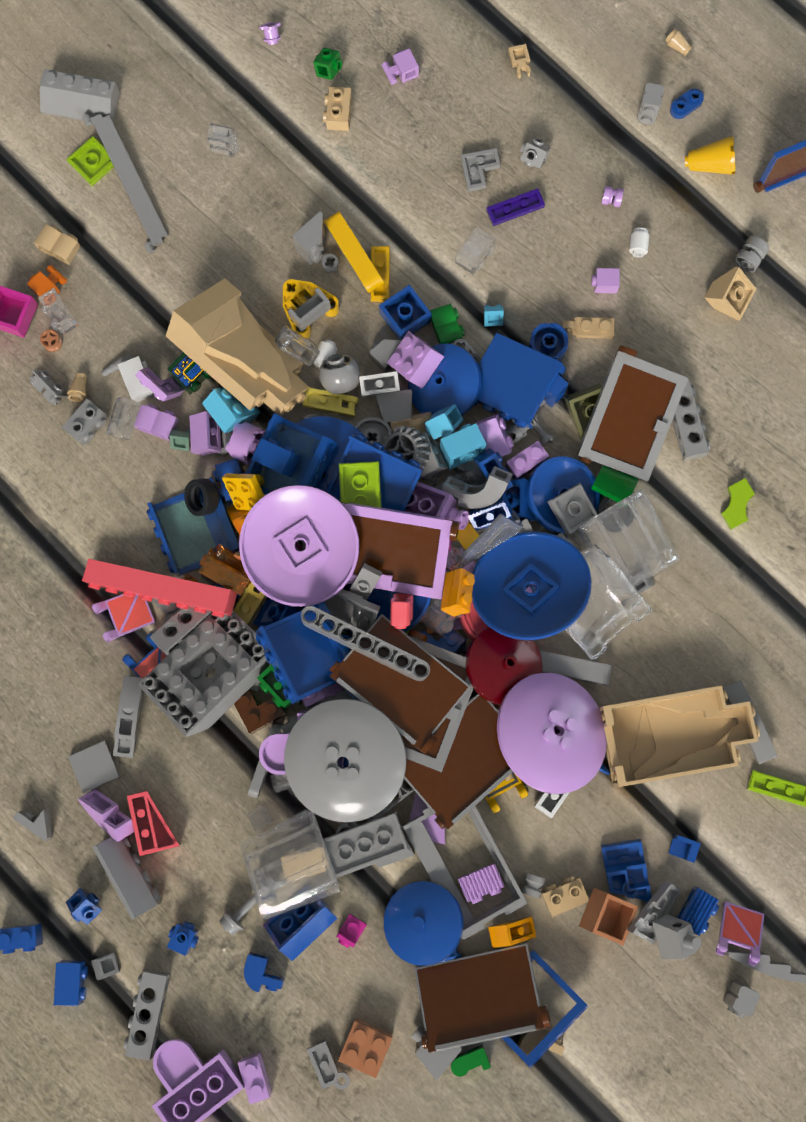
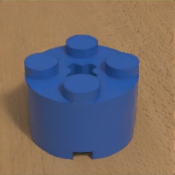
M543 323L533 330L529 348L561 361L568 347V335L566 330L557 323Z

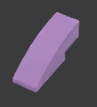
M93 789L78 798L80 804L92 819L117 842L134 832L132 819L120 812L118 804L98 790Z

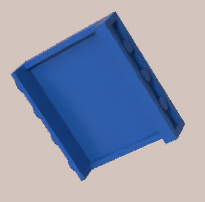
M496 333L479 363L482 384L479 397L474 405L480 404L484 410L490 413L495 411L504 420L509 421V419H512L517 426L523 429L525 427L532 429L531 421L557 375H563L566 368L562 362Z
M359 433L349 435L348 439L350 440L339 464L379 461L381 508L405 511L424 468L420 467L421 463L413 459L408 461L402 458L403 455L397 451L392 450V452L384 449V445L378 442L372 444L366 441L367 437ZM338 464L326 492L340 501Z
M325 602L313 605V607L331 615ZM302 611L268 626H260L256 631V640L260 646H263L265 658L269 664H272L275 670L274 676L278 682H281L284 688V696L287 700H290L291 704L336 684L337 682L330 677L332 674L330 668L336 661L341 663L350 652L348 647L303 625L301 620ZM311 612L305 615L307 621H313L316 618V615ZM327 621L323 624V628L325 630H332L334 624Z

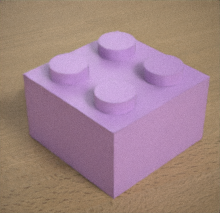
M408 331L387 363L408 381L423 388L444 356L423 339Z

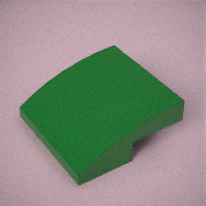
M603 465L591 489L626 507L639 479Z

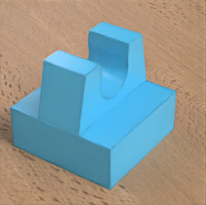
M500 304L490 307L485 305L484 326H503V306Z

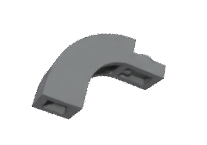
M494 466L488 480L481 485H470L448 476L442 491L458 498L457 505L469 509L484 508L494 504L501 498L513 474Z

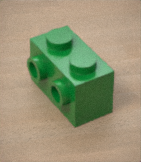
M271 664L257 677L260 681L258 685L265 693L269 691L274 696L272 701L279 708L281 706L287 708L291 705V702L285 698L284 688L281 682L276 680L274 676L275 670Z

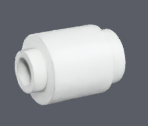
M635 228L631 233L629 252L634 257H643L648 253L650 235L646 228Z
M327 339L320 341L314 356V365L320 368L321 364L329 356L336 354L338 348L333 341Z

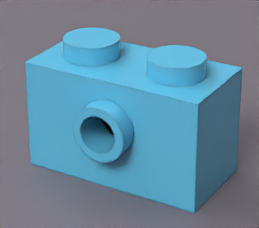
M454 403L435 412L425 422V428L428 434L433 439H436L448 432H454L455 428L463 421V418Z

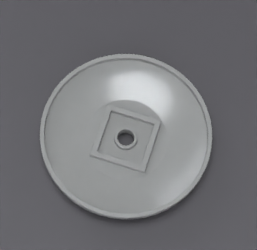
M335 699L313 707L296 722L286 742L284 767L292 791L306 808L328 820L355 822L376 815L387 807L397 795L406 772V750L397 727L381 710L363 701ZM339 757H346L349 760L348 767H341L338 764Z

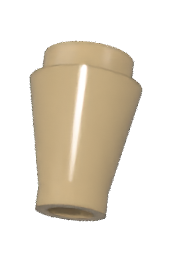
M674 29L665 40L668 43L667 46L682 53L684 56L692 49V46L680 30Z
M83 373L75 374V378L67 392L68 398L71 401L83 402L86 398L87 375Z

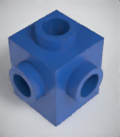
M81 888L65 902L71 912V916L77 922L81 920L87 925L102 911L98 903L100 901L94 893L91 892L89 894Z
M187 921L180 922L176 926L173 925L168 935L171 939L167 948L186 956L189 954L191 947L195 948L199 940L197 933L199 930L195 929L194 924Z

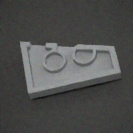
M664 881L626 930L655 944L657 939L652 922L666 914H670L681 889Z

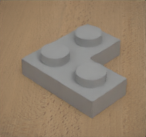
M497 148L460 155L467 191L486 189L483 172L500 168Z

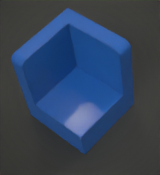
M674 834L668 853L695 863L701 843Z

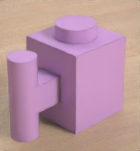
M410 48L400 50L393 55L392 67H390L388 62H384L381 65L391 85L397 82L395 77L397 75L402 83L419 76V66Z

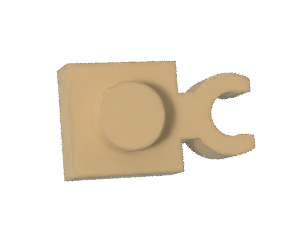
M526 44L509 47V58L512 68L517 67L516 75L518 79L521 78V71H526L527 76H530L531 69L527 65L530 64V57Z

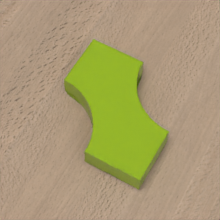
M746 478L727 488L730 501L726 510L721 513V516L730 530L748 521L746 505L755 493Z

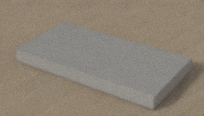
M396 812L320 840L333 879L410 851Z

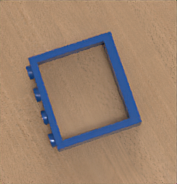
M534 950L530 952L531 962L535 961L577 1004L528 1055L509 1036L502 1038L529 1068L543 1056L588 1008V1005Z

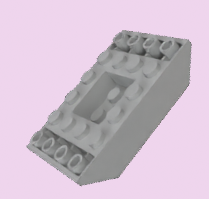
M232 611L231 616L224 615V618L213 616L211 613L137 685L172 723L188 737L209 729L258 681L257 677L268 668L269 663L265 658L263 646H260L256 640V633L234 611ZM211 670H216L215 676L208 678V673Z

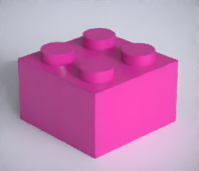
M0 286V330L25 338L38 306L34 298Z

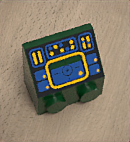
M184 352L167 368L173 380L189 395L197 392L202 386L201 383L206 378H211L205 370Z

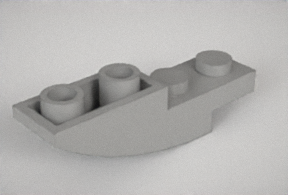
M124 675L115 727L113 756L134 757L143 692L137 684L144 679L143 677Z

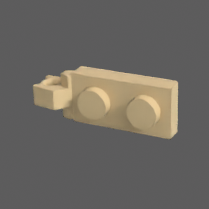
M577 317L572 318V321L562 322V327L566 332H572L571 335L576 336V338H614V318Z

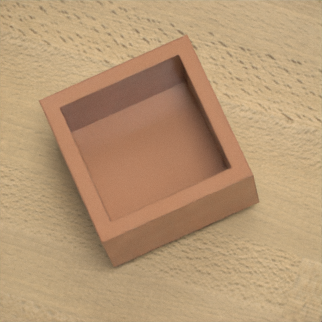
M593 888L579 927L624 946L629 933L626 929L633 922L638 906Z
M356 1017L338 1061L376 1078L393 1039V1034Z

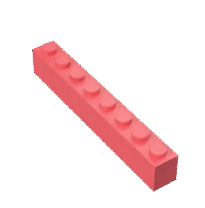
M88 559L82 579L83 582L89 584V588L100 590V587L106 588V592L117 594L120 591L123 592L124 596L131 598L138 595L141 596L140 599L152 602V599L159 600V604L170 606V603H174L177 608L184 610L192 607L195 612L202 614L210 611L213 616L224 618V615H232L237 593L230 589Z

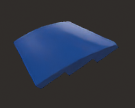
M641 839L601 845L609 891L618 895L623 894L628 898H637L648 903L652 895Z

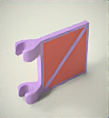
M121 594L106 601L93 604L92 609L96 614L108 609L115 630L103 634L104 640L110 642L120 636L154 624L155 620L148 602L140 599L141 596L138 595L131 598Z
M725 901L716 954L723 956L728 950V943L749 949L748 964L756 966L760 961L764 914Z

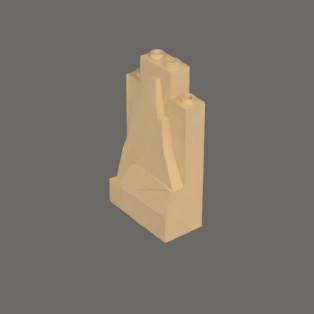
M226 278L173 310L166 337L249 410L265 403L276 414L281 416L285 412H290L295 404L302 403L307 397L306 392L309 386L299 378L304 363L258 324L241 301L240 296L242 292Z
M721 685L600 707L607 741L606 755L613 787H623L739 766L740 753L738 749H735V746L758 742V737H760L759 728L755 725L753 718L756 716L754 706L750 704V701L726 705L728 700L727 693Z

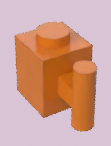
M52 265L46 268V271L50 273L48 277L39 271L27 283L31 291L47 305L60 293L55 284L57 282H60L62 285L67 283V279Z

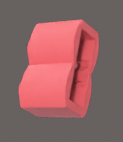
M395 593L391 599L390 624L396 629H406L411 624V620H413V595Z

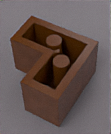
M250 689L234 703L250 734H254L287 715L283 707L279 708L272 701V698L259 705Z

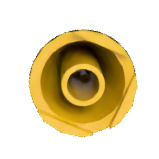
M733 136L688 151V155L685 156V167H689V171L735 175Z

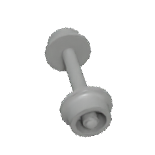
M268 871L262 876L258 875L256 879L261 884L260 888L234 915L228 910L223 911L224 915L219 922L223 926L224 931L234 935L239 930H244V926L239 920L267 891L273 896L277 895L276 892L281 886L277 880V875H272Z

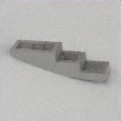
M741 680L723 687V690H726L730 705L750 701V704L754 706ZM754 706L756 716L753 718L755 725L759 728L760 737H758V742L747 744L758 764H762L776 758L777 753Z
M727 950L724 953L741 964L766 975L788 981L806 983V973L791 972V965L787 963L770 962V955L760 952V961L756 966L748 964L750 952Z

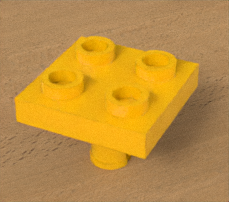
M226 473L222 477L236 510L250 511L264 497L260 487L264 484L261 475Z

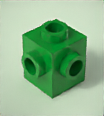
M324 47L313 61L316 76L333 80L343 64L339 51Z

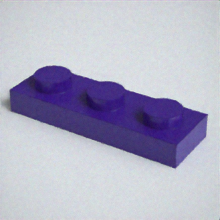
M537 188L486 207V212L492 226H496L545 207V203Z

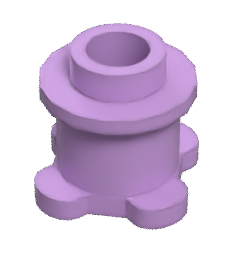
M266 22L259 26V29L264 31L265 37L263 41L267 42L268 45L277 44L278 40L281 39L277 28L281 26L280 22Z

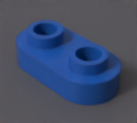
M690 89L674 100L670 107L672 117L683 119L698 109L704 100L702 91Z

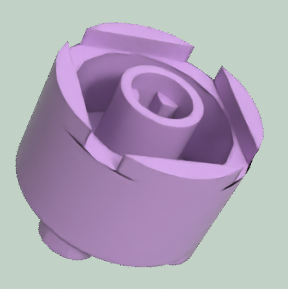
M248 422L237 423L233 428L230 441L226 444V451L229 452L232 458L250 465L252 456L260 439L264 436L265 430Z

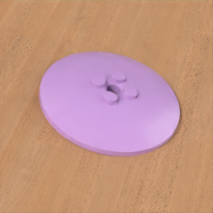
M296 485L283 487L265 495L249 511L240 532V558L248 578L265 596L285 605L311 606L333 597L350 580L359 557L358 531L352 516L345 506L329 493L310 486ZM298 540H303L306 543L304 551L296 548Z
M538 673L528 676L516 683L508 691L501 703L497 718V735L501 752L516 776L528 786L541 792L564 794L585 786L599 771L605 757L607 745L603 726L604 721H602L598 705L581 685L563 675ZM555 726L559 727L561 731L560 736H557L555 734Z

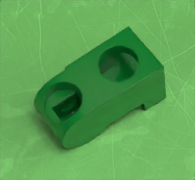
M483 1044L460 1053L451 1062V1070L454 1075L463 1077L469 1070L481 1065L483 1070L491 1068Z

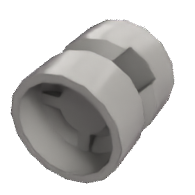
M750 236L743 245V249L735 257V263L747 272H755L761 260L768 253L769 245L759 237Z

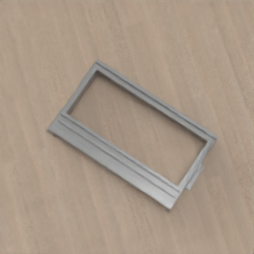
M474 806L468 813L513 897L473 918L422 823V820L434 814L428 807L423 810L421 815L402 824L431 881L448 889L457 899L463 914V940L484 929V923L503 912L507 916L528 904L477 808Z

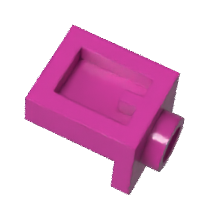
M349 914L336 936L339 938L338 942L347 948L349 946L354 947L367 924Z

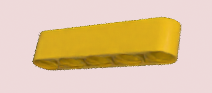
M340 211L325 219L324 223L367 292L371 293L385 284Z

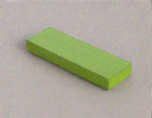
M751 770L747 790L806 807L805 785Z

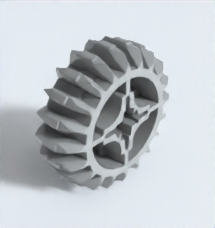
M396 427L394 431H388L389 436L383 437L385 443L381 444L385 446V450L389 452L394 450L399 453L409 451V453L402 454V458L408 461L413 458V460L421 463L420 467L424 469L423 463L429 461L425 458L426 455L430 454L429 451H426L429 444L424 443L426 437L421 436L422 432L414 427Z

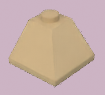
M735 267L714 280L704 298L714 309L736 320H741L757 288L739 267Z

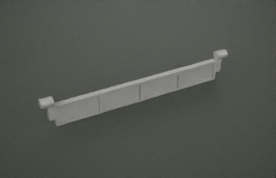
M88 114L83 115L82 119L86 126L94 125L150 240V242L144 245L148 254L155 252L153 247L162 244V239L167 237L168 234L110 116L102 117L99 114L90 118Z

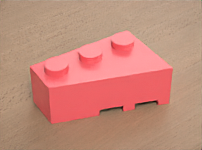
M147 791L127 796L139 856L180 846Z

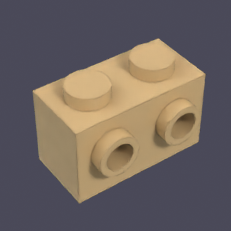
M329 87V93L325 94L327 111L323 112V122H326L327 130L349 131L352 103L351 88Z
M572 875L563 879L564 883L556 886L553 883L544 887L545 891L542 892V896L551 917L589 901L579 877L575 878Z

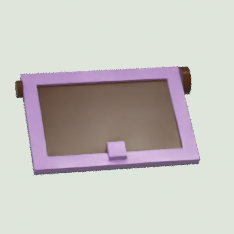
M341 502L352 516L359 536L358 562L347 584H353L365 563L382 572L380 579L374 587L376 589L442 599L450 541L457 540L459 521Z

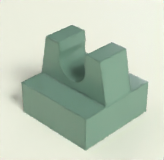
M179 428L171 430L169 435L171 449L190 451V430L187 429L186 432L180 431Z

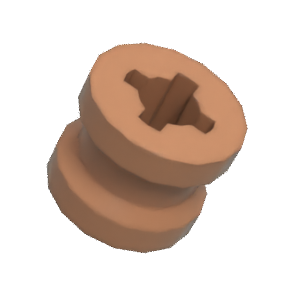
M45 330L41 334L40 342L47 351L56 352L62 347V339L54 330Z

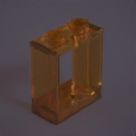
M218 544L214 549L211 548L207 555L205 554L201 559L200 565L202 567L199 573L242 595L252 582L248 578L241 560L234 557L235 552Z

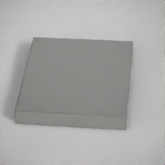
M581 483L548 501L566 536L599 517Z
M106 741L68 756L82 793L91 791L121 777Z

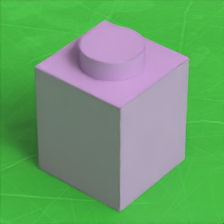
M597 268L595 275L591 277V286H594V293H617L620 287V269Z

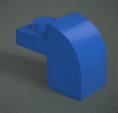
M250 952L247 955L244 967V978L248 986L256 992L261 991L262 985H266L265 989L271 991L282 989L285 978L266 974L270 957Z

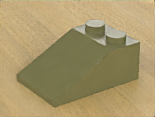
M600 383L564 397L580 441L583 438L603 386Z

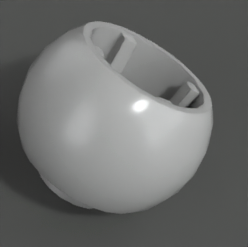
M334 354L321 364L319 379L324 389L329 393L343 394L355 389L360 381V368L357 362L348 355Z

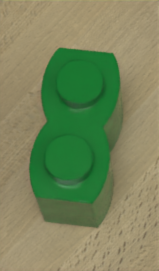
M450 303L429 310L432 314V325L439 344H453L455 340L463 339L462 336H465L463 326L458 325L456 320L459 319L456 307L452 308Z

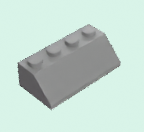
M44 69L40 82V112L83 121L82 116L88 114L90 118L99 114L102 117L109 115L113 122L120 92L116 83L112 81Z
M127 836L119 842L111 837L92 848L131 919H134L161 904L159 900L161 896L156 888L153 889L151 886V877L146 870L143 871L140 863H142L136 852L133 853L129 837Z

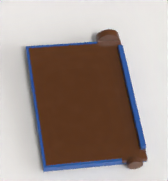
M806 140L773 154L760 180L753 183L756 193L762 190L769 192L806 176Z

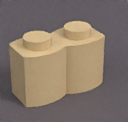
M45 225L34 242L35 246L42 252L69 265L80 248L78 239L72 234L68 233L66 235L61 233L62 230L55 225Z

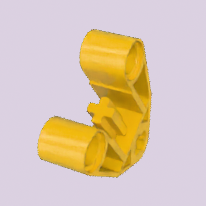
M289 279L283 284V308L295 337L303 341L311 335L310 326L304 332H298V327L290 319L288 310L291 308L295 311L297 309L294 305L295 303L300 307L308 301L305 295L309 299L312 298L317 287L328 298L330 303L335 304L333 308L325 313L326 316H336L339 313V303L334 295L312 282Z

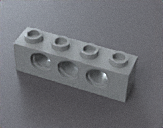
M689 380L681 399L687 402V405L683 406L679 403L672 420L683 462L705 457L710 450V442L708 439H705L704 435L705 425L703 421H700L699 417L700 407L698 403H695L694 399L695 389L693 385H690ZM684 417H689L692 423H686ZM689 435H694L697 438V442H692L689 439Z
M188 607L187 610L180 609L176 614L171 615L165 624L155 629L150 638L167 656L212 612L206 611L205 614L195 612L192 607ZM191 618L188 623H185L186 619ZM177 631L175 635L170 636L172 632Z
M146 969L143 971V974L139 975L137 986L140 987L139 993L135 995L133 1000V1007H135L134 1016L131 1015L128 1023V1028H131L130 1035L126 1037L124 1042L125 1056L148 1061L153 1058L170 973ZM147 988H152L155 991L154 998L147 996ZM143 1009L150 1011V1019H145L142 1016ZM138 1030H143L146 1033L145 1040L139 1039L137 1035Z

